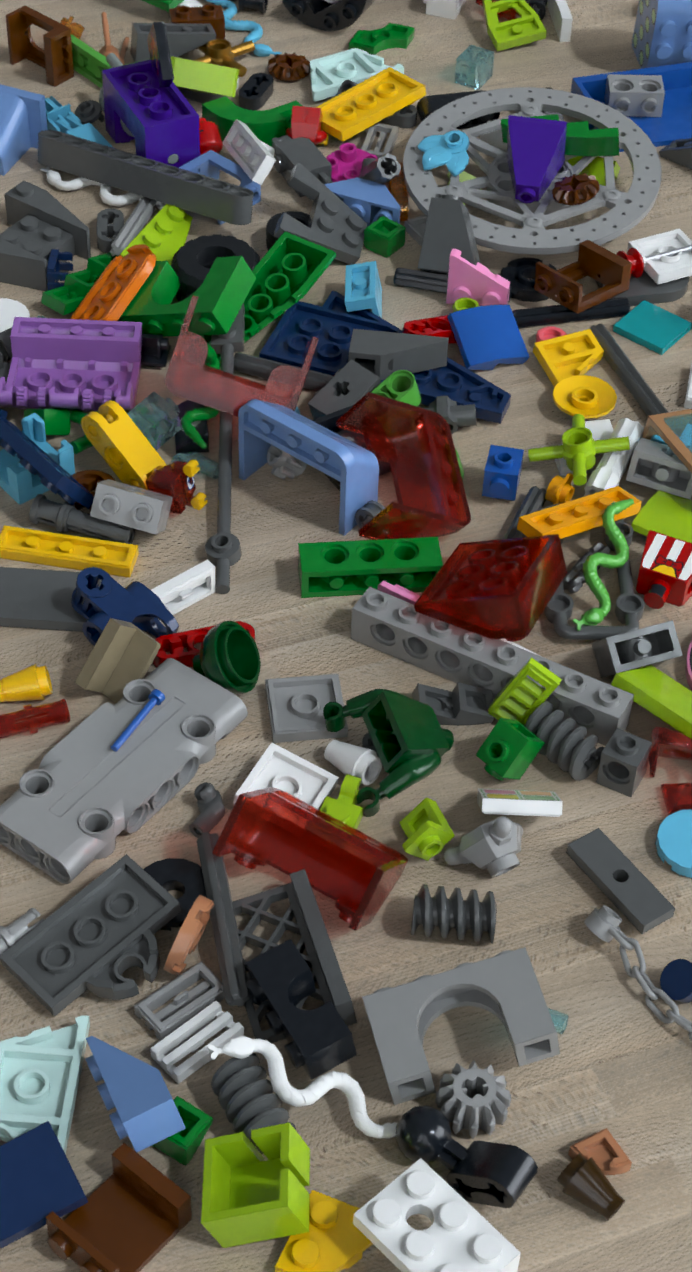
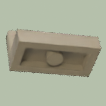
M110 618L75 683L84 690L101 692L117 703L123 698V689L127 683L144 678L161 644L131 622Z

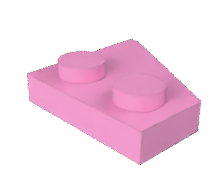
M452 248L449 259L446 303L454 304L460 298H472L478 302L479 306L508 305L510 282L498 274L491 273L487 267L479 262L473 265L460 257L461 251Z

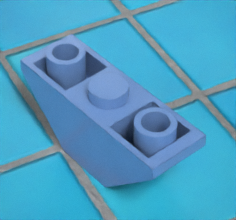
M358 177L324 184L367 223V226L382 216L400 224L401 206L384 184Z

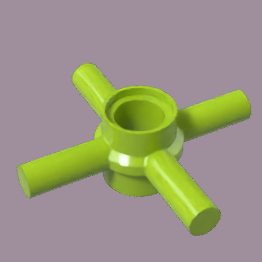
M576 414L572 417V428L562 435L563 445L528 449L530 462L564 458L568 469L573 471V483L577 486H582L587 481L586 471L596 464L595 454L630 450L629 436L595 441L592 438L591 431L585 428V417L581 414Z

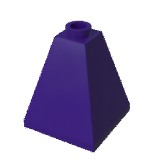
M509 115L507 161L515 199L523 203L539 202L564 164L567 121Z

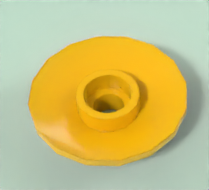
M574 375L562 379L555 385L552 394L554 404L562 412L570 416L581 414L585 419L599 418L607 415L614 409L617 401L615 390L608 382L588 375Z

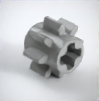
M273 445L268 449L267 462L268 465L273 467L271 474L281 479L286 477L294 479V476L302 474L307 467V464Z

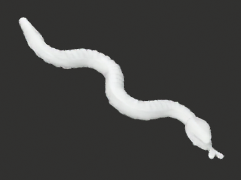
M47 166L46 169L41 168V171L46 172L47 182L60 190L75 191L90 185L100 186L99 194L101 200L111 207L127 206L141 200L143 197L131 192L120 196L112 195L111 186L83 177H78L71 181H62L60 174L50 170V167ZM156 201L154 206L161 210L164 204L163 202Z
M238 1036L231 1038L221 1048L211 1044L207 1046V1049L213 1052L210 1056L211 1060H215L218 1054L221 1053L238 1059L249 1057L253 1052L261 1053L267 1060L273 1091L282 1102L294 1107L312 1105L330 1089H340L346 1094L351 1117L355 1126L366 1136L377 1139L396 1137L397 1122L385 1123L383 1125L374 1123L367 1114L365 1096L359 1082L347 1073L332 1070L317 1077L304 1089L298 1090L292 1087L287 1080L282 1054L275 1044L267 1040Z

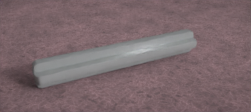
M144 196L141 198L112 242V249L110 251L112 256H119L142 231L155 210L156 200Z

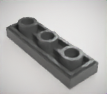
M599 828L568 844L566 852L568 856L641 934L673 917L675 907Z

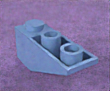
M94 1036L86 1038L93 1055L85 1058L95 1082L101 1080L105 1082L98 1085L97 1088L107 1110L109 1111L113 1108L117 1110L109 1116L120 1140L129 1136L135 1151L139 1152L186 1129L159 1069Z

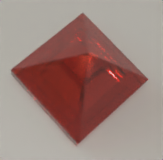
M692 782L661 784V791L668 815L680 810L692 809Z

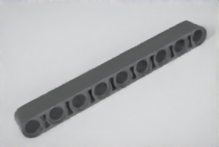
M44 130L38 133L39 164L169 205H175L176 207L230 224L247 225L251 223L253 191L63 132Z

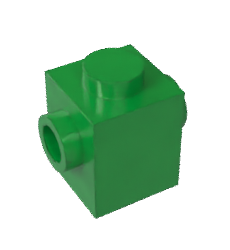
M500 718L476 753V756L486 764L484 769L496 779L520 780L545 742L518 720Z

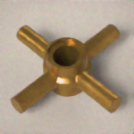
M214 39L197 48L205 56L194 59V61L239 69L238 76L243 77L246 75L247 69L236 62L234 57L254 51L255 45L250 40L231 47V43L228 40Z

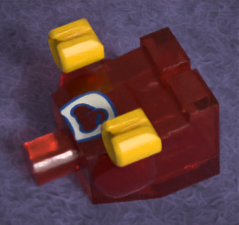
M191 459L188 463L174 461L157 469L146 480L148 490L173 497L170 508L172 513L181 514L186 509L185 505L201 510L208 503L207 500H204L207 497L206 494L202 492L197 493L195 497L192 496L196 490L193 476L200 470V467H197L199 465L197 460Z

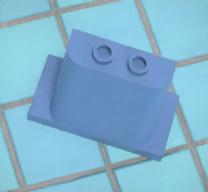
M0 84V175L4 176L31 147L38 149V133L48 129L45 95Z

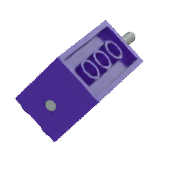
M114 53L108 54L106 61L111 68L102 70L103 86L100 89L99 103L102 111L105 113V129L113 141L117 144L128 143L135 139L136 155L178 168L199 157V115L177 86L172 82L170 87L160 88L156 70L151 66V60L123 65Z

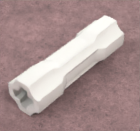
M624 418L617 422L610 439L629 436L630 450L604 453L597 468L592 472L584 487V496L619 486V481L644 431V427L638 421Z

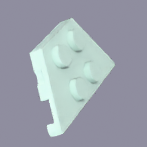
M358 48L311 60L312 100L316 102L337 96L338 90L345 80H351L359 84L390 66L384 64V58L368 54L366 51ZM398 63L394 67H391L394 70L404 74L403 65Z
M82 1015L76 1017V1024L55 1031H51L50 1026L35 1030L25 1037L16 1036L0 1041L1 1140L7 1143L49 1121L66 1154L86 1050V1038H88L90 1029L89 1016Z

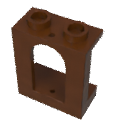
M26 5L5 15L10 64L14 65L27 59L45 68L47 84L53 87L74 77L71 28ZM32 24L48 31L43 34L44 49L37 46L33 41L30 32Z
M585 240L579 243L578 261L559 270H554L541 262H537L534 290L578 314L629 290L631 262L590 240ZM589 276L606 286L582 296L583 285L576 281Z

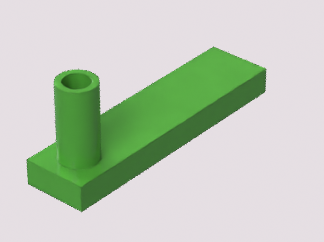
M71 34L73 69L101 88L103 86L102 70L110 69L111 66L106 61L104 55Z

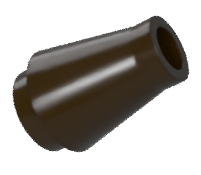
M581 1153L566 1166L557 1178V1181L564 1187L562 1192L597 1212L607 1221L617 1213L626 1201L617 1193L591 1157L588 1160Z

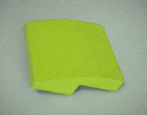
M657 491L631 523L633 531L647 536L649 530L692 543V500Z

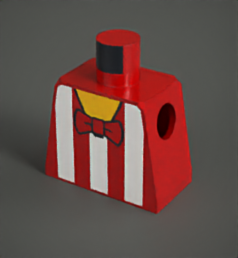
M649 530L636 585V591L639 594L645 595L644 602L647 606L653 609H660L664 606L665 602L678 607L684 606L692 596V543Z

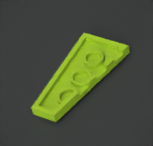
M165 204L120 255L124 257L129 254L127 250L132 246L147 245L156 255V261H168L171 265L174 254L181 246L185 245L193 217L185 213L182 208Z

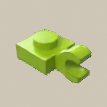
M347 774L342 782L338 799L326 796L312 825V835L346 846L350 845L363 817V807L356 805L361 778Z

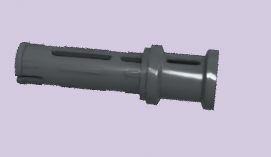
M38 494L31 505L29 520L32 524L44 523L56 527L58 532L64 533L71 530L113 542L132 544L134 540V528L91 517L88 513L76 510V507L68 502L64 504L47 500L43 494Z

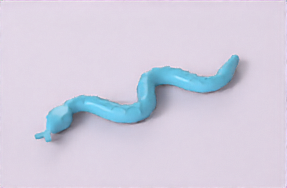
M206 0L215 5H221L222 8H227L223 11L225 29L251 32L245 37L243 43L250 40L255 43L262 38L263 28L260 24L248 20H230L237 13V5L230 0ZM254 44L255 50L252 51L259 57L281 54V52H273L269 45Z

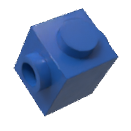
M490 445L484 470L482 496L511 501L516 500L524 450Z

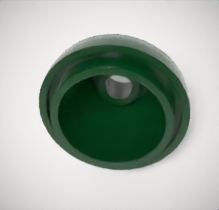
M224 621L212 627L202 641L200 653L196 654L193 658L194 671L233 694H243L251 691L258 681L261 661L257 645L250 633L234 621Z

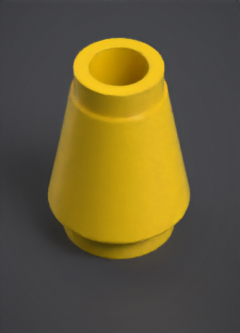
M34 664L0 680V703L5 701L45 700V696L53 694L52 683L46 665L37 667Z

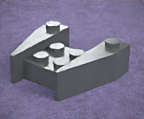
M22 181L5 193L7 223L12 226L0 234V282L48 291L47 265L51 249H59V252H70L73 256L78 255L86 260L91 258L89 228L47 190L32 183Z

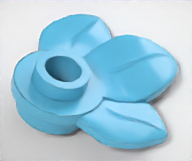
M454 130L444 135H432L423 139L418 145V149L424 152L422 157L423 170L427 171L446 164L453 176H458L462 173L469 163V156L466 152L469 147L468 136L462 131Z

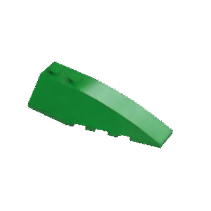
M284 232L252 271L256 280L244 301V344L306 295L336 258L335 251L288 232ZM211 335L197 336L200 337V342L210 344L211 346ZM193 342L182 354L183 360L199 367L210 365V363H206L201 359L198 345ZM217 354V358L221 362V354Z

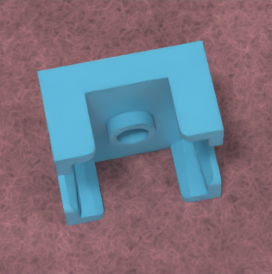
M36 413L24 417L21 420L22 432L70 475L75 474L73 446L64 439L61 441V448L56 451L46 441L44 420ZM5 449L0 450V487L19 505L35 498L38 494L49 491L40 482L41 478L37 474L33 475L19 463L20 459L16 455L12 456Z

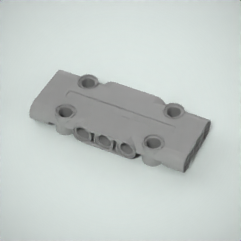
M167 658L144 679H136L127 683L123 689V698L115 705L107 702L96 709L44 756L39 769L29 770L22 775L19 781V789L0 805V843L57 881L69 884L94 859L106 858L114 852L116 836L121 831L125 830L128 833H135L192 780L200 764L207 763L216 755V743L220 739L225 738L247 717L248 712L244 702L232 692L175 659ZM153 689L160 690L165 695V700L161 705H155L117 752L113 751L111 746L149 701L148 695Z

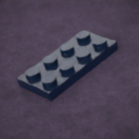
M0 415V446L12 456L16 455L20 459L19 463L33 475L37 474L41 478L40 482L54 494L58 493L71 505L79 502L89 509L93 504L94 495L18 427Z

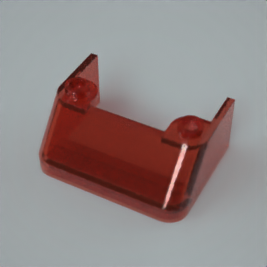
M192 295L166 374L165 383L167 389L175 396L237 417L240 407L251 399L282 405L295 411L319 338H309L299 369L288 365L278 366L270 373L265 386L204 365L208 355V345L203 337L188 331L199 298Z
M368 392L336 421L338 428L364 435L367 450L371 451L378 460L390 463L398 503L391 502L359 529L360 537L372 540L442 537L457 533L470 523V510L451 430L447 421L440 414Z
M273 787L239 795L212 852L218 857L233 853L235 854L234 860L237 863L250 869H256L257 865H270L289 876L291 873L305 869L311 887L336 901L334 905L340 911L338 916L349 923L348 927L354 931L372 922L402 875L408 862V858L395 849L301 799Z

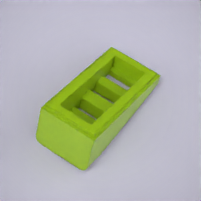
M531 657L499 691L488 708V713L498 721L500 718L518 720L524 725L536 708L544 703L558 687L562 679ZM527 675L530 676L532 679H534V680H535L536 682H538L539 684H541L544 688L540 687V686L537 685L535 682H533L531 679H529V678L527 677Z

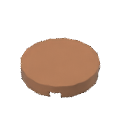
M199 894L175 938L163 970L176 976L182 974L187 965L184 963L187 955L195 951L210 919V910L215 905L214 901Z

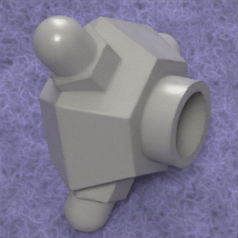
M505 816L499 817L480 825L461 837L459 846L445 851L444 859L449 865L473 863L480 869H488L491 878L500 876L520 865L516 854L521 852L523 828L519 823Z

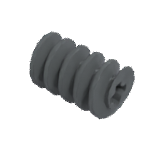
M546 701L542 703L529 716L525 724L526 728L545 742L538 753L546 755L551 763L558 764L562 771L569 772L574 780L586 779L600 764L601 753L604 750V747L596 749L599 741L598 736L592 734L586 738L587 728L579 726L574 730L576 722L573 718L569 717L563 721L564 712L557 709L552 712L553 704Z
M423 884L414 898L411 935H414L419 924H422L426 937H430L435 926H439L443 939H447L451 929L455 928L458 940L463 941L467 931L472 930L474 941L480 942L484 931H487L491 944H493L497 916V904L493 892L488 891L483 901L480 902L477 890H470L466 900H463L460 888H454L448 899L444 886H438L434 896L431 897L428 885Z
M252 1053L244 1059L233 1057L226 1061L214 1074L211 1087L214 1094L218 1096L221 1107L226 1110L227 1119L233 1124L234 1133L243 1132L262 1155L263 1152L251 1139V1130L288 1123L287 1121L290 1117L286 1109L280 1108L282 1101L277 1094H273L271 1082L265 1080L267 1073L265 1068L258 1066L260 1063L258 1055ZM290 1122V1124H291V1125L294 1127V1129L296 1130L295 1124L292 1123V1122Z

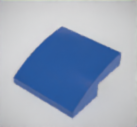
M510 305L473 307L450 313L447 316L467 369L492 370L498 363L523 364L529 358Z

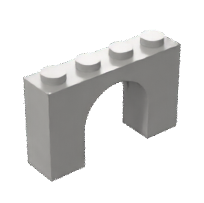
M526 947L514 951H502L494 957L475 963H463L452 970L439 974L423 975L412 982L393 988H381L373 994L362 997L394 1105L436 1093L423 1049V1040L430 1024L439 1015L453 1008L463 1006L479 1007L497 1016L505 1026L519 1067L560 1054L557 1031Z

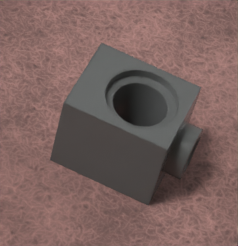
M616 728L601 753L596 783L632 797L646 774L652 742Z

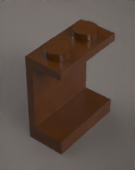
M123 1143L111 1154L113 1174L87 1198L88 1203L75 1209L65 1220H62L53 1211L46 1216L48 1245L61 1259H72L80 1266L81 1272H140L192 1220L191 1196L126 1143Z

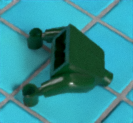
M374 689L346 701L347 705L345 706L337 702H329L323 709L326 729L329 732L342 730L345 726V717L351 716L353 719L362 717L386 773H389L379 782L380 787L377 789L365 787L358 792L357 804L367 799L374 801L363 809V814L366 817H371L378 813L381 799L386 796L388 799H391L432 774L441 764V757L452 748L454 743L453 733L448 729L441 728L432 707L387 689Z

